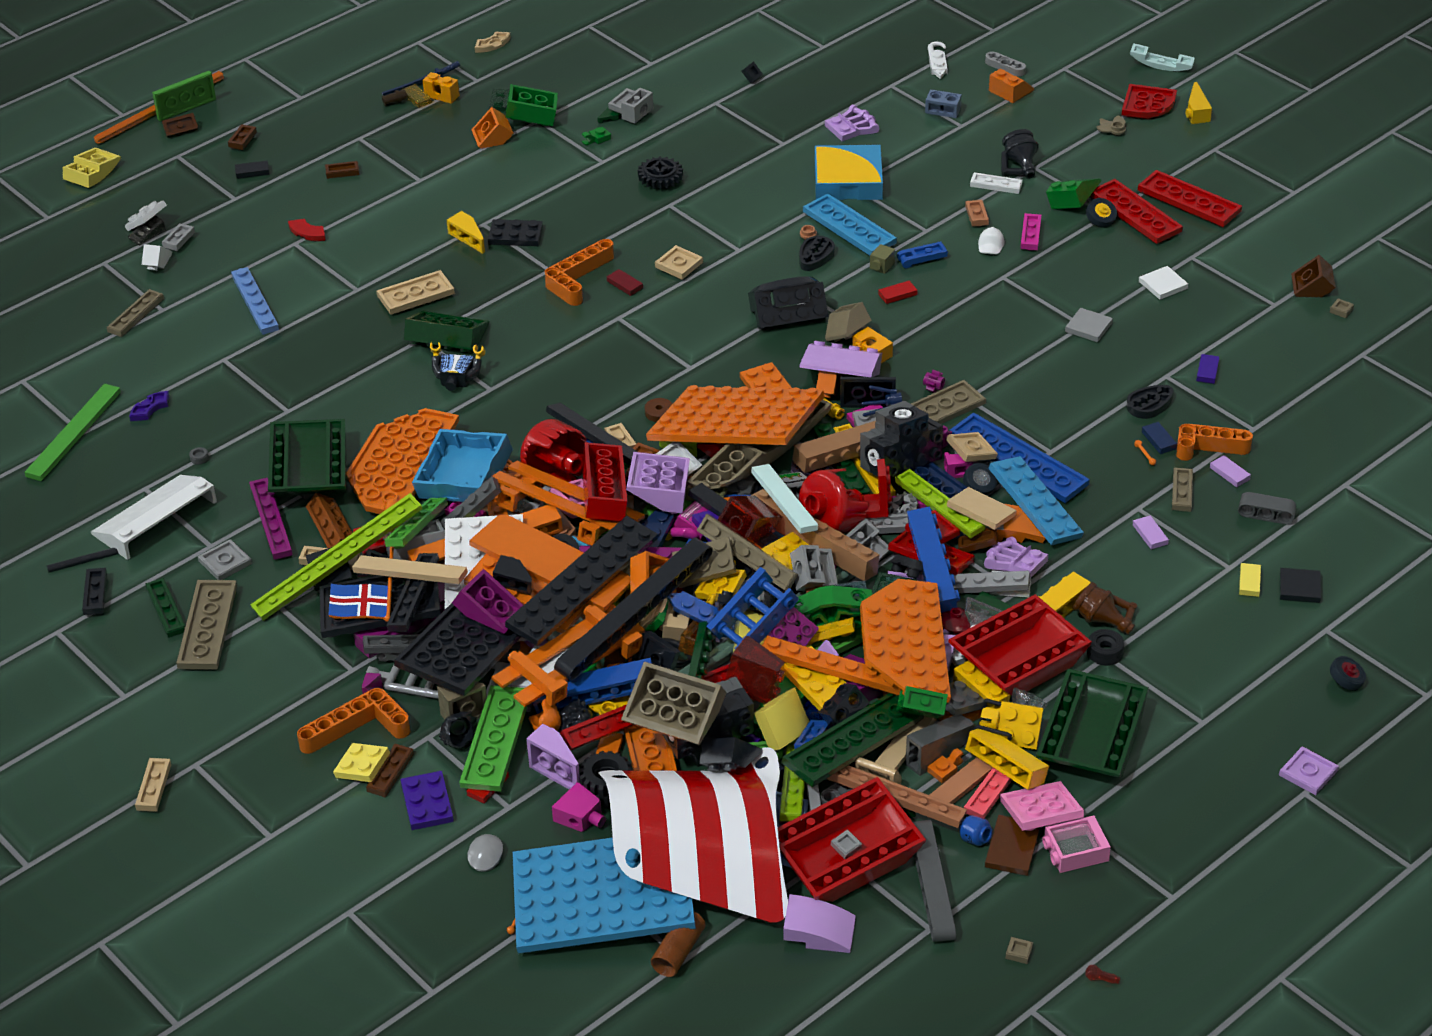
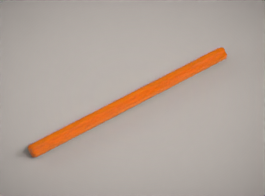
M220 71L212 74L214 84L224 79L223 73ZM155 104L95 135V143L101 144L156 115Z

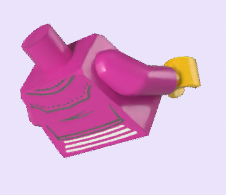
M697 501L692 503L683 513L678 515L673 528L670 529L665 540H670L672 537H683L686 539L696 537L702 541L705 537L697 531L698 528L692 522V515L708 511V509Z

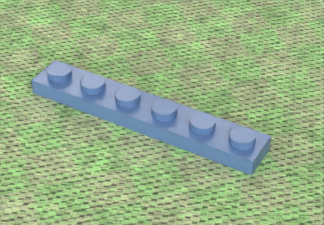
M248 267L231 271L232 278L262 335L278 331V323Z

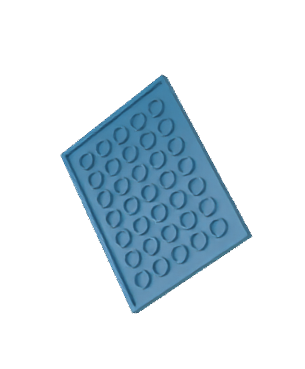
M613 838L513 852L516 948L518 953L667 933L678 928L696 929L692 898L636 881L625 875L616 862ZM632 848L627 851L625 856L627 865L635 868L640 864L641 856L638 850Z

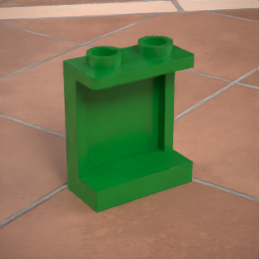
M909 686L905 687L904 695L902 694L903 690L899 692L896 711L934 719L944 716L948 694Z

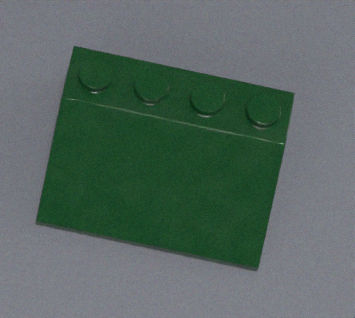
M421 311L405 319L404 340H409L411 344L426 343V346H430L432 342L433 347H436L439 342L444 349L460 348V351L470 352L474 345L478 346L489 325V321Z

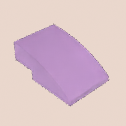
M790 894L784 923V940L805 942L808 949L850 953L856 916L828 902Z

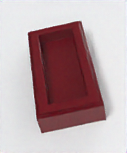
M620 269L607 276V282L630 296L643 289V283Z

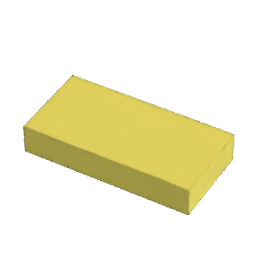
M1241 563L1239 595L1259 597L1261 565Z

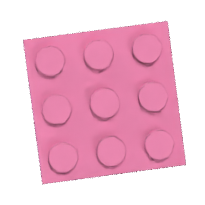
M1061 781L1040 785L1029 790L1021 789L1000 794L1001 803L1022 831H1031L1042 826H1052L1056 823L1084 818L1083 808Z

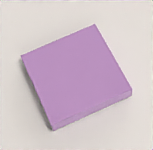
M1302 746L1282 767L1279 776L1317 795L1335 775L1339 766Z

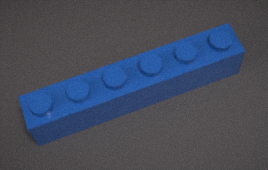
M930 506L907 511L908 525L918 560L922 561L923 565L922 574L924 581L938 584L941 613L957 608L960 596L958 589L954 590L953 587L955 586L954 575L949 574V570H951L949 559L944 557L946 555V548L944 543H940L942 535L940 528L936 529L935 526L938 525L936 514H932Z
M651 658L584 672L573 681L567 680V697L556 703L558 711L562 710L570 702H573V700L577 701V699H580L581 702L585 701L587 705L631 695L643 662L652 664ZM546 694L532 702L537 714L543 711L541 703L546 699Z

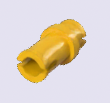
M831 403V410L828 415L839 420L844 416L845 413L843 412L845 410L839 404Z

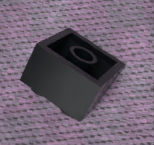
M735 737L703 739L699 764L708 767L707 770L711 772H720V769L736 771V768L748 766L762 753V748Z

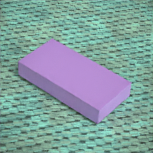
M1224 455L1210 463V468L1235 487L1250 480L1251 474Z
M1151 515L1133 520L1134 528L1150 549L1168 545L1169 539Z

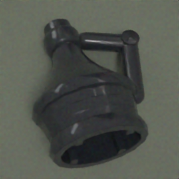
M1019 129L1012 131L1002 139L1005 151L1001 153V174L1003 177L1023 174L1028 179L1035 176V167L1032 164V160L1039 149V144L1034 140L1033 133L1030 130ZM1008 160L1017 162L1022 168H1008Z

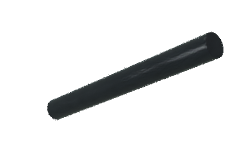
M110 548L46 566L49 573L117 555L119 552L116 548Z

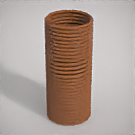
M694 912L696 929L678 928L671 930L663 939L651 958V965L659 974L673 977L680 969L706 926L704 919L698 913Z

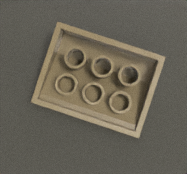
M643 662L621 720L700 745L720 711L726 691L719 684Z

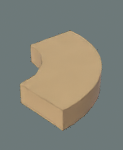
M495 32L489 38L478 39L475 53L489 52L501 48L510 40L511 34L509 32Z

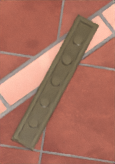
M709 514L705 515L697 529L699 533L711 541L729 537L733 556L755 571L762 567L773 579L772 582L785 591L791 588L798 576L797 573Z

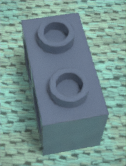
M930 89L926 98L925 113L957 118L961 109L962 94Z

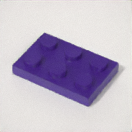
M442 771L400 779L411 830L454 822Z

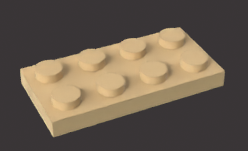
M441 270L377 290L378 298L390 315L455 294L454 287Z

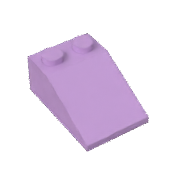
M545 724L539 726L527 738L529 767L570 790L577 782L580 783L579 763L559 732Z

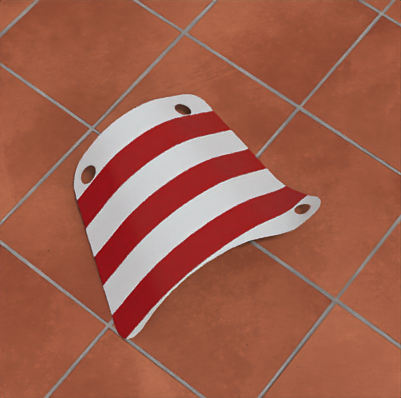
M769 747L762 748V753L748 766L736 768V771L721 769L720 772L629 770L599 772L606 782L609 793L616 862L625 875L657 888L767 922L776 923L785 918L788 898L781 863L776 816V790L780 770L778 756L774 749ZM767 757L769 760L767 766L761 769L755 767V763L760 758ZM622 775L627 776V778H614L612 776ZM632 848L638 850L641 856L640 864L635 868L628 866L625 859L627 851Z

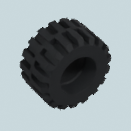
M600 751L599 754H591V757L584 759V763L580 765V784L599 798L601 805H604V807H609L610 799L606 782L599 772L607 770L632 771L628 758L625 756L621 757V754L618 752L614 754L613 751L606 753ZM622 775L612 776L614 778H627V776Z

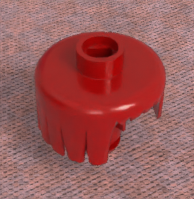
M556 419L541 421L526 435L521 446L520 460L523 464L564 481L577 480L573 475L580 476L582 474L584 463L582 457L584 443L587 442L586 437L581 431Z
M846 469L819 470L811 473L803 482L799 492V501L811 516L840 531L842 534L849 533L861 523L860 521L866 518L864 511L868 510V502L864 501L862 493L856 489H846L841 478L836 475L837 472L846 471Z

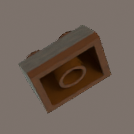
M1320 255L1291 273L1294 295L1296 297H1323L1336 288L1333 268Z

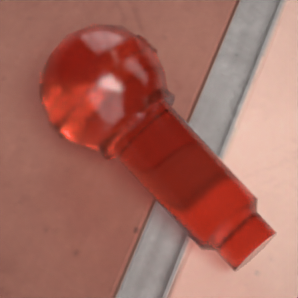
M1089 965L1085 970V975L1090 980L1100 979L1113 984H1119L1120 977L1102 971L1096 965Z

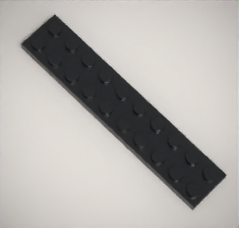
M624 517L507 619L505 627L535 646L540 645L630 564L631 557L644 552L657 540L658 534L632 518Z

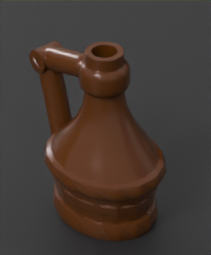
M1091 582L1084 589L1072 607L1074 611L1080 612L1087 623L1112 624L1121 633L1128 635L1135 626L1132 623L1137 604L1125 601L1113 595L1111 591L1097 587V584ZM1115 605L1127 610L1125 617L1119 613Z

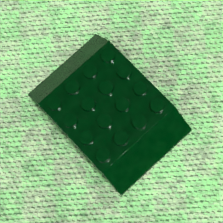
M345 419L270 422L268 493L270 496L315 493L338 494L346 492Z
M1067 669L1036 758L1119 778L1123 777L1142 720L1149 687Z

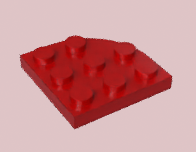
M1129 84L1121 115L1143 119L1161 116L1173 108L1177 90Z

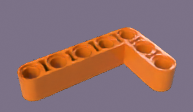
M602 239L545 270L546 288L572 306L580 305L583 302L582 285L575 280L613 260V241Z
M374 688L301 727L297 732L299 748L303 753H313L375 718L395 738H405L410 734L409 717L383 689Z

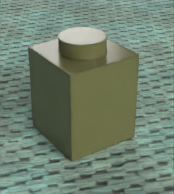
M880 244L870 254V269L885 274L895 263V249Z

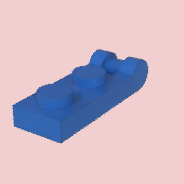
M940 241L901 250L896 256L904 268H909L912 264L947 257L948 251Z

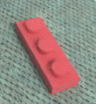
M992 768L964 806V809H967L966 814L984 819L1012 779Z

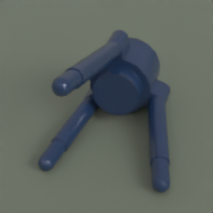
M869 386L872 390L886 392L889 395H885V400L862 402L861 405L886 404L888 407L902 402L901 392H897V389ZM880 409L863 413V416L874 415L875 411Z

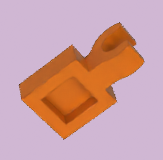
M956 748L948 758L942 755L927 766V772L941 783H944L957 773V766L963 763V759L960 757L963 755V752Z

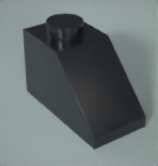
M500 555L493 571V578L506 589L531 595L532 578L522 562L513 557Z

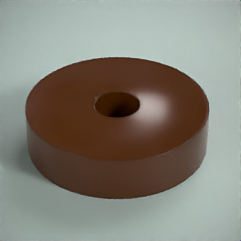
M665 398L649 400L645 404L646 418L657 422L673 403Z

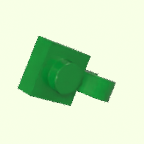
M603 126L582 133V136L587 138L582 141L586 146L593 142L599 144L611 140V133Z

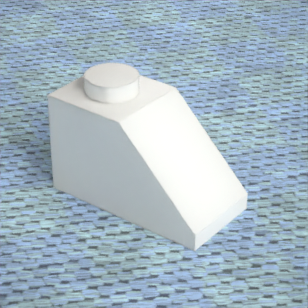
M144 244L141 265L146 266L147 270L157 271L158 268L164 269L172 255V251L162 246Z

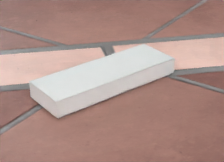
M973 173L970 187L1019 194L1023 180Z

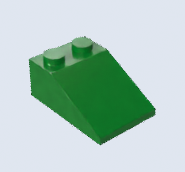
M1101 179L1068 180L1052 183L1046 191L1051 209L1082 207L1100 184Z

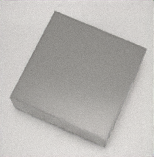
M847 829L831 841V846L844 859H847L862 848V843Z

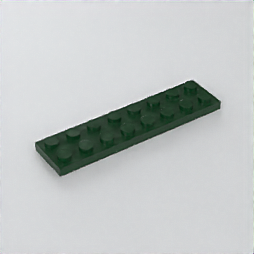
M888 693L783 756L781 763L811 787H814L856 761L857 758L863 757L923 720L924 716L896 711L899 695Z

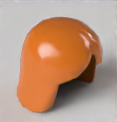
M544 699L541 703L543 711L530 716L528 719L533 725L534 730L545 724L558 731L561 726L560 713L556 704L551 707L546 703V699Z

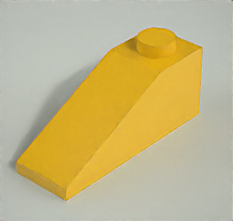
M1194 82L1188 101V108L1185 111L1186 117L1189 118L1191 124L1210 122L1212 107L1199 84Z
M460 211L447 219L448 234L482 254L485 253L484 238L473 217Z

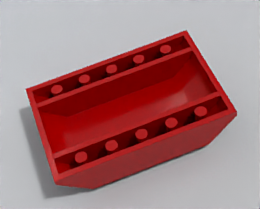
M1036 594L948 640L954 648L1001 689L1015 698L1073 667L1092 643L1091 640Z
M878 777L777 827L780 852L814 899L833 902L904 865L926 842L924 836ZM848 829L862 843V848L847 859H844L831 846V841Z

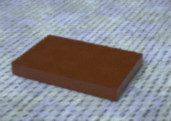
M998 815L985 867L1028 876L1040 827L1031 831H1022L1013 817Z

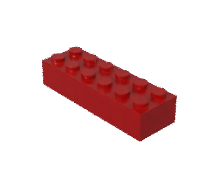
M585 442L582 457L584 462L582 472L585 517L591 520L621 521L625 517L627 507L622 446Z

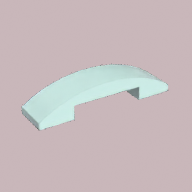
M1134 43L1130 51V55L1139 62L1167 71L1192 69L1195 60L1194 57L1179 54L1178 59L1149 53V47Z

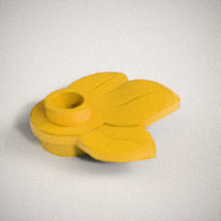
M623 696L588 704L592 711L601 715L627 705L629 697Z

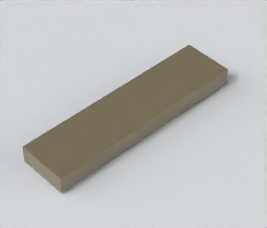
M149 289L107 326V332L122 337L164 299V295Z

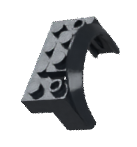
M805 276L777 280L759 285L748 293L751 312H755L757 328L829 317L823 282H819L814 277ZM771 292L773 295L774 305H772Z

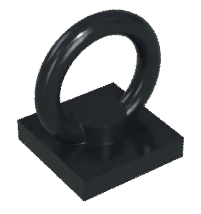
M652 631L645 632L636 661L651 658L652 664L674 670L675 668H684L690 664L693 651L686 644L678 640L661 638ZM681 651L687 656L686 660H678Z

